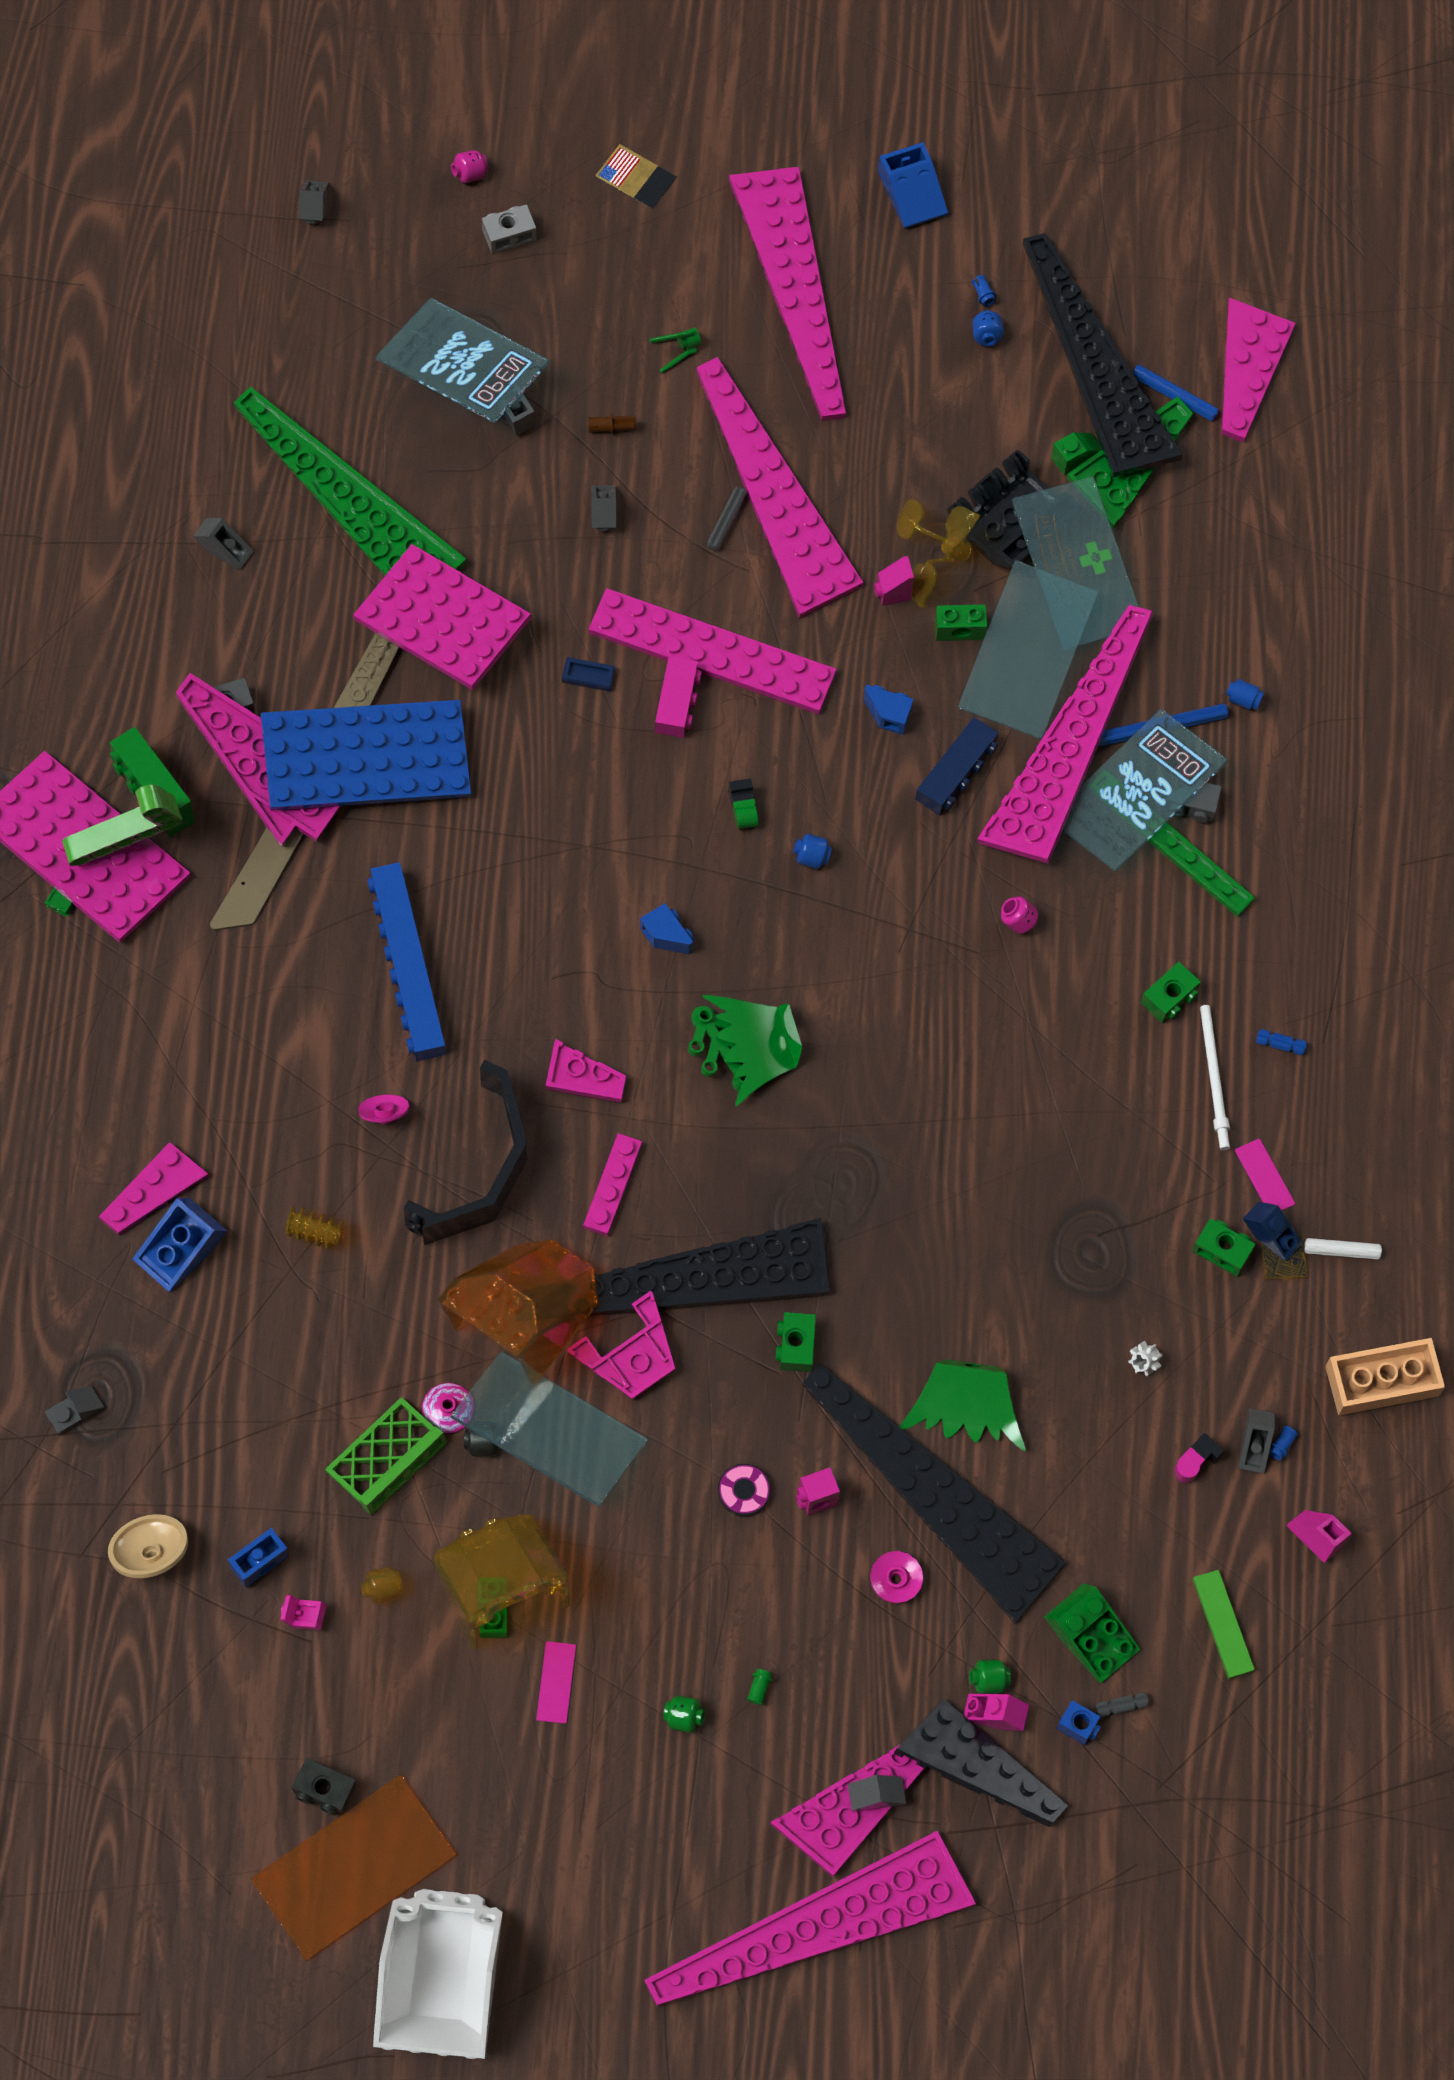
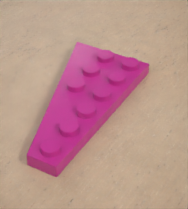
M1229 298L1221 434L1244 443L1293 332L1295 323Z
M898 1745L877 1760H873L855 1773L848 1775L816 1794L815 1797L805 1803L796 1806L780 1818L778 1817L771 1821L770 1825L831 1877H834L892 1808L885 1807L852 1812L848 1784L874 1775L902 1777L905 1793L925 1768L916 1765L917 1761L911 1758L895 1755V1750L900 1746Z

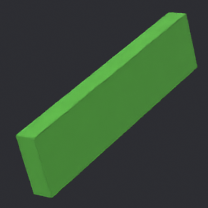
M1219 1570L1193 1577L1195 1589L1228 1680L1254 1672L1255 1669Z

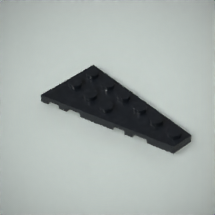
M945 1699L934 1708L894 1752L897 1756H906L917 1761L916 1765L923 1768L927 1766L940 1772L942 1777L978 1794L985 1793L995 1798L994 1801L1001 1805L1006 1803L1018 1809L1020 1814L1047 1827H1050L1068 1807L1064 1801Z

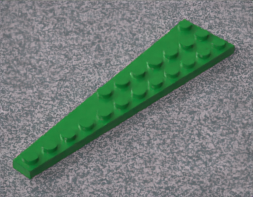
M251 386L234 402V407L384 576H386L411 544L457 571L466 564L465 557Z

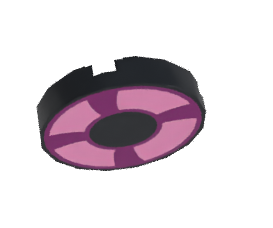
M737 1464L727 1469L721 1476L718 1484V1498L723 1508L739 1517H750L761 1512L768 1503L771 1494L770 1482L766 1474L758 1467L750 1464Z

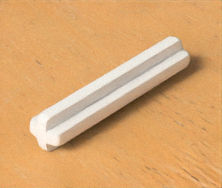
M1307 1238L1304 1244L1305 1253L1380 1259L1382 1253L1380 1244Z

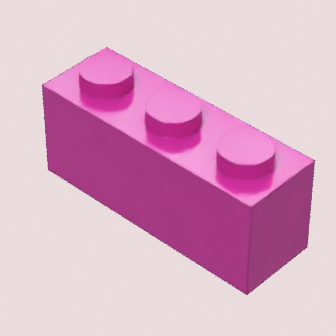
M672 656L668 657L655 720V733L684 738L686 729H691L693 715H690L689 711L690 707L695 708L697 693H694L695 685H700L702 671H698V661Z

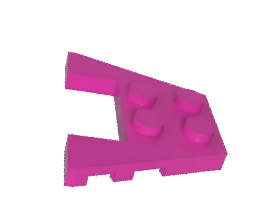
M651 1291L632 1303V1307L646 1327L607 1355L601 1357L587 1336L567 1349L570 1355L632 1400L676 1370L654 1295Z

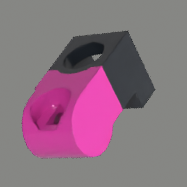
M1204 1433L1177 1462L1174 1470L1175 1477L1182 1483L1192 1482L1208 1459L1215 1464L1222 1456L1224 1450Z

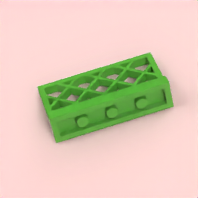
M401 1397L325 1470L363 1506V1509L368 1514L372 1515L447 1444L444 1433L437 1426L434 1427ZM402 1407L409 1412V1421L394 1422V1415ZM424 1426L428 1430L422 1438H412L413 1427ZM394 1427H408V1438L394 1439ZM380 1428H390V1439L375 1440V1432ZM408 1444V1451L403 1456H393V1445ZM389 1445V1456L375 1457V1446ZM361 1446H371L370 1457L356 1458V1450ZM389 1462V1470L384 1474H374V1463ZM370 1463V1475H355L356 1464ZM342 1464H352L350 1476H340L335 1470ZM370 1480L369 1489L360 1495L355 1490V1481Z

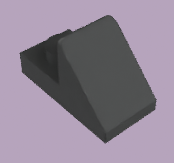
M91 1386L67 1391V1399L45 1411L47 1418L59 1436L105 1409Z

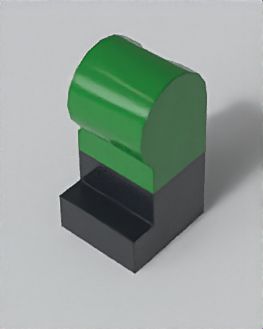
M751 778L730 781L728 793L737 829L758 827V816Z

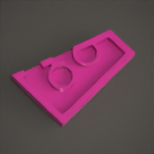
M555 1039L546 1081L547 1090L622 1102L626 1075L601 1062H596L584 1056V1053L576 1049L573 1050L563 1045V1042Z

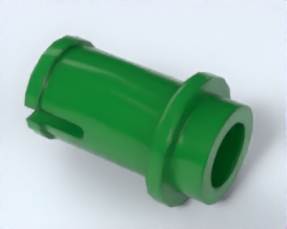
M757 1669L756 1673L752 1674L754 1679L746 1700L757 1705H763L769 1683L773 1682L771 1678L772 1673L763 1669Z

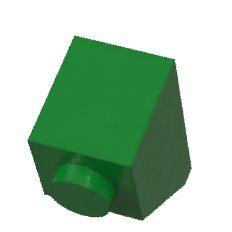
M1073 432L1053 443L1051 459L1062 474L1066 475L1098 453L1102 448L1091 433Z

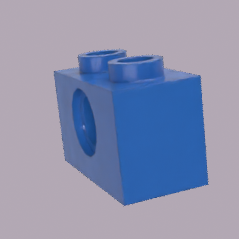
M270 1528L230 1557L228 1563L240 1582L247 1588L288 1558L289 1553L284 1543L274 1530Z

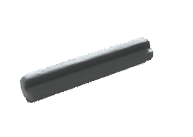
M740 487L734 488L707 541L709 549L714 551L720 549L746 497L745 489Z

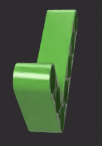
M155 784L137 789L135 794L139 803L138 808L72 834L62 840L69 865L79 866L181 824L183 820L175 797Z

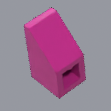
M1304 1510L1287 1524V1527L1324 1563L1343 1548L1352 1534L1334 1515Z
M968 1694L963 1716L972 1723L999 1730L1024 1731L1029 1705L1009 1694Z

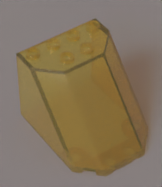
M520 1514L501 1520L499 1518L491 1519L481 1529L476 1531L469 1529L459 1535L460 1538L438 1550L432 1557L434 1567L471 1649L477 1648L476 1627L492 1620L495 1612L542 1591H544L545 1595L558 1592L564 1607L570 1606V1579L531 1514Z

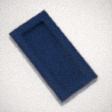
M567 657L562 675V683L610 692L615 666Z

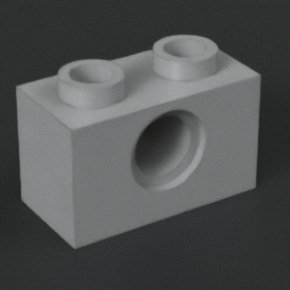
M527 205L514 206L507 211L491 213L482 218V231L491 254L536 241V226Z

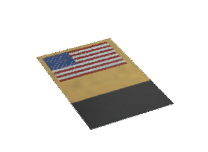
M621 144L618 145L595 175L650 208L655 206L677 177Z

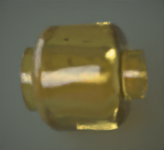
M386 1566L368 1571L365 1575V1581L361 1582V1589L364 1597H369L371 1602L377 1605L397 1599L399 1592L403 1590V1585L399 1572Z

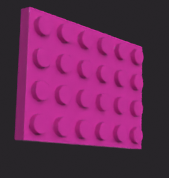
M411 544L353 614V618L356 622L462 685L474 690L531 620V614Z

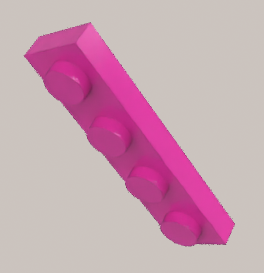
M619 1133L617 1134L583 1224V1229L608 1237L641 1149L642 1141Z

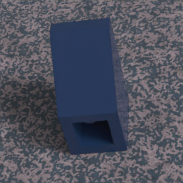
M1259 1201L1243 1218L1254 1237L1262 1244H1265L1267 1248L1271 1249L1282 1260L1287 1261L1303 1244L1278 1205Z

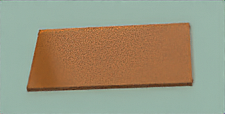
M399 1775L259 1872L251 1880L301 1952L302 1957L308 1961L450 1861L456 1854L455 1850L450 1847L408 1787L405 1779Z

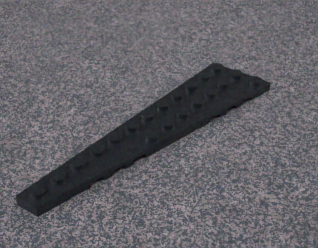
M1043 233L1024 238V249L1113 478L1182 460V452L1169 431L1165 430L1158 413H1155L1152 409L1150 400L1139 388L1138 381L1130 372L1127 363L1101 321L1097 320L1092 312L1093 308L1084 299L1080 287L1071 278L1070 271L1062 262L1059 253L1047 234Z
M821 1218L790 1225L788 1228L776 1231L775 1229L766 1231L764 1234L752 1237L750 1235L741 1237L740 1240L728 1243L721 1242L710 1247H701L637 1263L635 1266L623 1269L622 1267L613 1269L611 1272L599 1275L597 1273L588 1275L586 1278L575 1281L568 1280L557 1285H548L516 1293L517 1322L636 1312L632 1307V1303L649 1291L654 1295L658 1310L829 1295Z
M819 1363L803 1381L802 1385L831 1415L835 1423L850 1436L851 1441L865 1453L869 1461L881 1471L886 1480L930 1530L937 1534L938 1539L953 1552L962 1566L968 1569L978 1584L984 1587L992 1596L994 1602L1016 1624L1066 1562Z

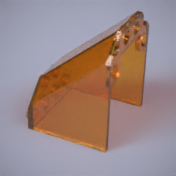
M553 1239L518 1244L454 1278L437 1299L450 1324L456 1331L465 1321L516 1356L530 1383L534 1386L599 1304L594 1268L580 1260L578 1256L568 1249L560 1246Z

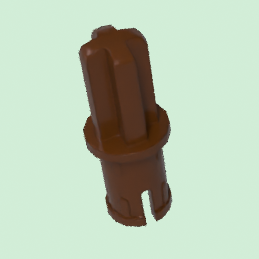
M610 414V417H588L589 433L610 431L613 434L614 431L636 430L637 420L635 416L613 417V414Z

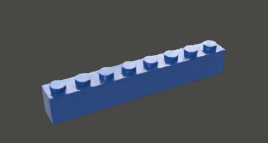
M398 862L371 868V878L367 879L370 893H375L377 899L372 901L376 916H381L382 923L378 924L381 939L386 938L388 946L384 947L386 961H392L393 969H390L389 972L392 985L397 984L399 992H395L398 1008L403 1007L405 1014L400 1017L403 1030H408L410 1038L406 1039L409 1054L414 1053L416 1061L446 1055L445 1043L401 864Z

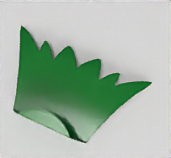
M702 995L703 998L726 1011V1013L717 1014V1018L732 1024L716 1035L721 1040L736 1044L729 1050L724 1058V1062L744 1063L739 1067L734 1076L735 1078L746 1076L739 1090L735 1107L764 1083L797 1067L802 1044L789 1004L773 1007L731 998Z
M951 1359L937 1362L917 1402L899 1425L900 1429L905 1430L927 1418L925 1429L928 1430L942 1419L944 1436L949 1438L964 1424L968 1435L975 1443L979 1441L985 1426H987L989 1432L997 1441L1000 1437V1430H1002L1016 1446L1026 1451L1013 1411L1007 1373L998 1366Z

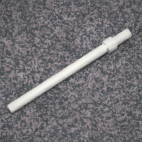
M1203 1005L1200 1007L1216 1118L1213 1120L1214 1130L1218 1133L1220 1150L1230 1149L1228 1137L1230 1125L1229 1119L1225 1116L1211 1010L1209 1005Z

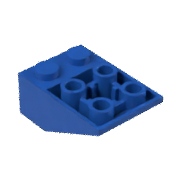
M923 142L879 156L878 173L904 229L948 215L933 162Z

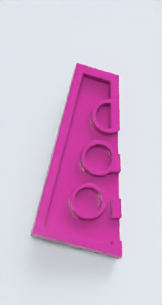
M169 1142L101 1213L99 1219L116 1234L121 1235L147 1218L148 1214L158 1208L161 1209L168 1204V1201L179 1194H184L199 1181L202 1182L209 1177L208 1173Z

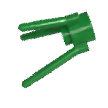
M695 327L680 333L650 338V343L677 339L679 347L687 350L661 368V373L672 368L687 356L697 353L696 347L701 346V338Z

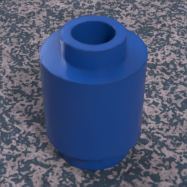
M1237 679L1236 683L1231 681L1226 695L1230 696L1228 701L1248 710L1251 708L1257 710L1264 692L1259 690L1260 687Z

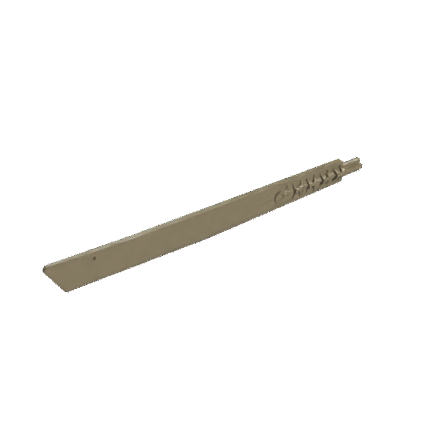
M375 633L334 708L371 706L400 647ZM268 828L265 829L258 844L211 920L210 927L212 930L249 926L255 923L302 839L303 833L294 829L284 845L280 846Z

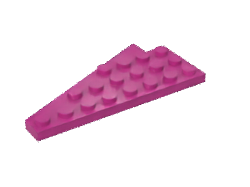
M189 673L176 691V697L277 843L283 846L294 829L317 842L341 806L270 811L261 718Z

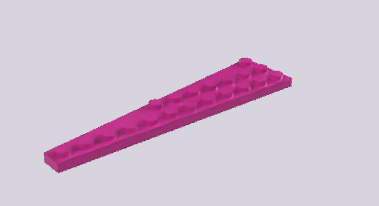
M799 167L729 175L730 185L742 210L745 224L749 228L750 237L757 249L760 263L764 267L765 276L782 320L786 324L789 338L796 350L797 359L802 366L805 374L804 377L811 389V395L821 421L845 418L844 401Z
M1128 605L1113 628L1111 635L1102 645L1101 652L1089 665L1090 669L1084 678L1080 679L1077 689L1071 697L1069 696L1036 747V751L1027 761L1024 771L1014 781L1013 788L1008 795H1005L1001 801L1000 808L995 815H992L977 838L978 844L1049 863L1152 619L1151 610Z
M938 1831L672 1965L645 1979L644 1982L656 2006H660L973 1907L976 1903Z

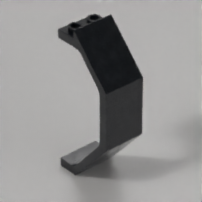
M484 1060L480 1067L481 1087L498 1094L503 1099L514 1146L484 1198L444 1213H436L410 1200L407 1201L404 1207L405 1225L412 1233L416 1235L423 1234L424 1245L495 1221L528 1160L527 1140L508 1070L487 1060Z

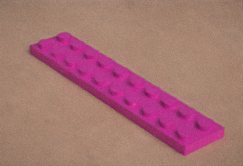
M606 588L588 629V633L665 661H668L669 656L698 661V671H702V674L818 715L836 674V668Z

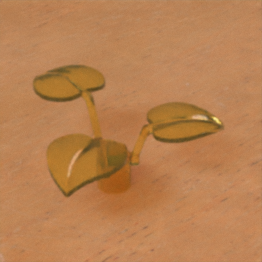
M908 499L904 503V508H902L897 522L899 536L903 539H910L917 529L926 535L942 541L941 550L946 556L927 560L925 565L918 563L912 570L914 581L911 597L919 607L924 608L925 602L936 583L937 572L932 564L941 562L952 563L953 559L965 561L970 556L971 545L969 542L964 541V539L980 517L979 514L962 506L955 507L947 518L946 530L948 533L946 538L919 525L924 517V508L919 501Z

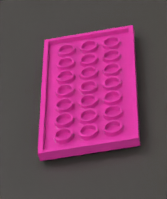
M44 751L0 791V842L51 886L55 887L56 890L111 937L121 943L191 877L190 872L150 838L143 839L88 863L70 866L62 840L121 814Z

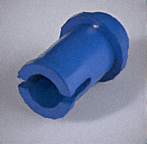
M984 275L977 276L976 278L979 283H977L976 279H973L972 285L979 296V303L984 307L993 305L996 302L995 291L991 290Z
M1283 1426L1275 1442L1271 1443L1269 1455L1278 1461L1288 1456L1287 1451L1295 1438L1298 1437V1433L1289 1426Z

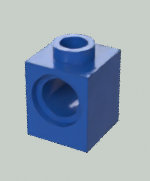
M1072 1700L1056 1729L1085 1745L1088 1738L1094 1740L1101 1726L1097 1725L1100 1716ZM1078 1718L1083 1719L1088 1727L1080 1730L1075 1727L1074 1720Z

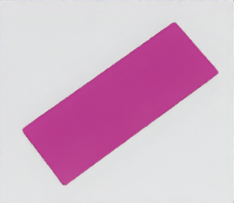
M1260 1139L1235 1149L1262 1202L1278 1205L1281 1210L1295 1205L1292 1196Z
M546 1642L536 1717L538 1721L564 1724L567 1722L576 1649L575 1644Z

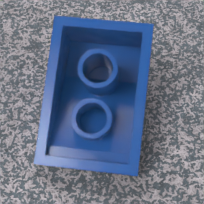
M177 1198L132 1259L168 1292H172L214 1250L227 1230L191 1198Z

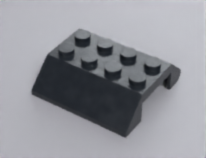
M1019 450L1013 452L1009 459L1006 458L1002 462L1009 476L1008 480L999 468H994L991 471L992 473L987 474L968 491L970 499L975 506L974 509L967 499L960 497L957 502H954L947 508V512L958 532L993 565L1010 569L1017 566L1039 547L1034 514H1036L1040 544H1042L1050 537L1048 535L1055 533L1052 514H1054L1057 531L1082 509L1065 492L1058 497L1028 470L1030 459Z

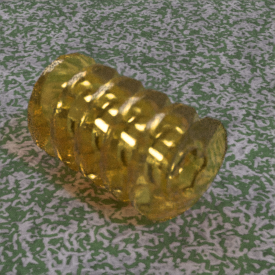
M294 1205L287 1219L285 1234L291 1237L295 1233L297 1240H301L305 1236V1241L308 1244L315 1239L317 1247H320L325 1242V1249L330 1250L333 1246L336 1247L340 1240L344 1220H341L335 1226L334 1217L325 1222V1214L322 1213L318 1219H315L314 1210L306 1216L305 1207H302L297 1213L295 1212Z

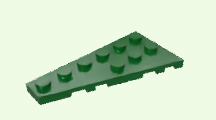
M1178 396L1155 412L1158 413L1162 425L1166 431H1169L1174 441L1179 437L1193 415V412ZM1100 450L1069 472L1066 479L1104 521L1114 529L1157 466L1113 478L1103 450Z

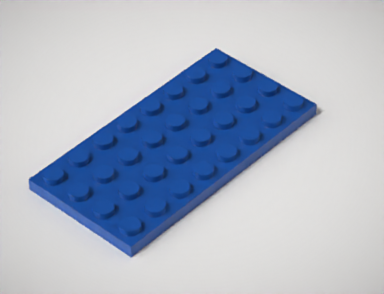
M460 700L261 713L270 811L470 797L471 795Z

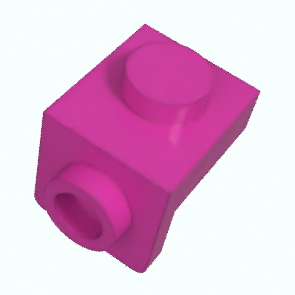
M286 1595L284 1604L281 1607L280 1619L292 1628L321 1631L327 1605L322 1601L299 1600L292 1595Z

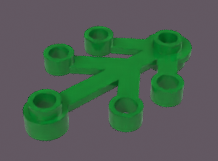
M699 1006L693 1010L691 1015L692 1024L696 1029L693 1040L689 1043L688 1052L692 1056H700L704 1050L702 1040L706 1031L711 1039L707 1058L702 1064L701 1073L706 1077H712L718 1068L716 1063L718 1053L724 1059L730 1048L736 1044L721 1040L716 1036L719 1032L717 1028L725 1029L732 1024L717 1018L715 1012L710 1007ZM700 1015H704L708 1017V1019H702ZM697 1045L700 1050H694L692 1046ZM726 1062L735 1076L741 1065L738 1062ZM705 1066H711L713 1070L708 1071ZM733 1077L732 1086L739 1092L743 1081L740 1077Z

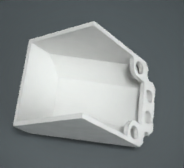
M428 1889L415 1892L414 1897L410 1899L401 1897L393 1900L379 1962L373 2047L384 2050L397 2049L407 2050L412 2053L426 2052L435 2053L440 2056L454 2055L463 2056L468 2059H485L502 1911L496 1907H487L485 1899L479 1895Z

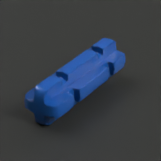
M1264 1029L1259 1030L1256 1039L1258 1044H1270V1047L1288 1052L1293 1050V1053L1299 1055L1305 1053L1307 1046L1305 1040L1297 1038L1296 1041L1293 1040V1037L1275 1032L1270 1034V1031Z

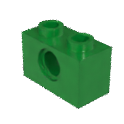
M986 604L936 606L934 618L936 641L985 640L987 630Z
M1178 961L1143 993L1141 1004L1161 1023L1168 1018L1172 1020L1180 1013V1007L1186 1001L1191 1003L1198 996L1200 981ZM1167 991H1174L1178 996L1170 997Z
M1210 1218L1197 1239L1192 1252L1238 1277L1251 1255L1255 1243L1252 1242L1249 1236L1243 1233L1237 1234L1230 1230L1226 1223L1220 1220L1214 1221ZM1219 1242H1227L1231 1249H1222L1219 1246Z
M784 1312L783 1321L778 1320L777 1336H782V1345L776 1346L775 1361H780V1370L812 1371L815 1314ZM791 1338H798L802 1344L795 1347L790 1345L788 1341Z

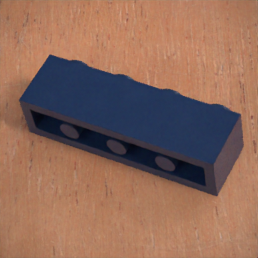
M973 717L918 787L915 800L939 816L945 809L947 811L950 810L956 801V794L959 791L964 792L970 783L969 778L973 773L978 774L982 769L985 757L987 755L992 756L999 745L997 743L998 732Z

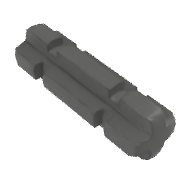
M1145 1692L1137 1693L1134 1697L1128 1695L1111 1699L1110 1702H1098L1096 1704L1097 1715L1103 1718L1109 1716L1110 1713L1116 1715L1133 1711L1136 1707L1137 1709L1146 1708L1149 1705V1700Z

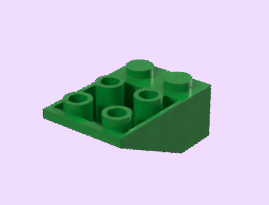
M1083 1583L1044 1616L1059 1639L1099 1683L1107 1679L1140 1650L1095 1586Z

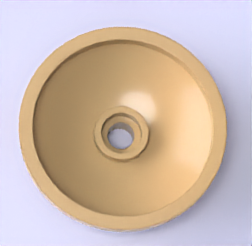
M147 1515L136 1518L122 1526L112 1537L108 1547L109 1560L117 1572L127 1577L150 1578L158 1576L174 1567L184 1556L188 1547L187 1532L177 1519L170 1516Z

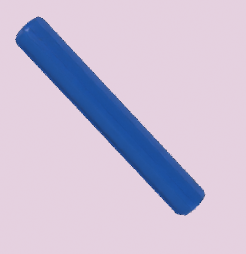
M1137 365L1133 370L1132 374L1137 380L1171 399L1178 396L1189 409L1208 420L1213 421L1217 416L1219 410L1217 407L1149 369Z

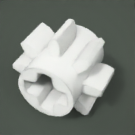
M1143 1341L1138 1347L1130 1350L1133 1356L1128 1362L1132 1364L1135 1373L1144 1371V1374L1148 1376L1153 1370L1156 1371L1161 1367L1158 1361L1163 1355L1159 1353L1156 1344L1147 1346V1343Z

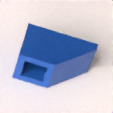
M866 684L863 700L879 728L903 735L912 711L913 699L904 693H893L886 691L881 686Z
M666 903L640 918V929L653 948L684 954L693 952L694 937L688 928L684 929L681 926L677 912L674 909L670 910Z

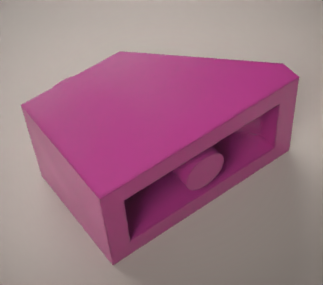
M908 556L902 557L878 573L877 583H874L873 586L876 598L880 597L882 606L911 600L914 576Z

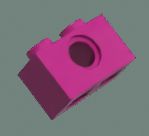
M831 1468L801 1477L799 1487L797 1488L798 1494L795 1496L800 1510L805 1509L807 1516L837 1506L840 1491Z

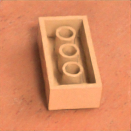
M1432 1338L1333 1356L1329 1358L1325 1366L1338 1416L1439 1397L1445 1388Z

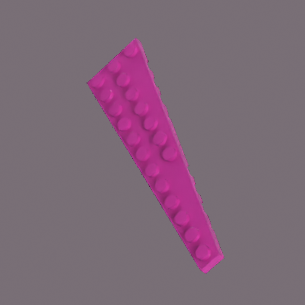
M716 357L698 366L696 370L707 399L711 403L713 413L717 417L722 435L727 441L730 454L737 465L740 478L758 521L762 525L765 538L770 544L771 552L780 568V574L783 580H785L789 590L788 593L799 619L863 587V581L719 358Z

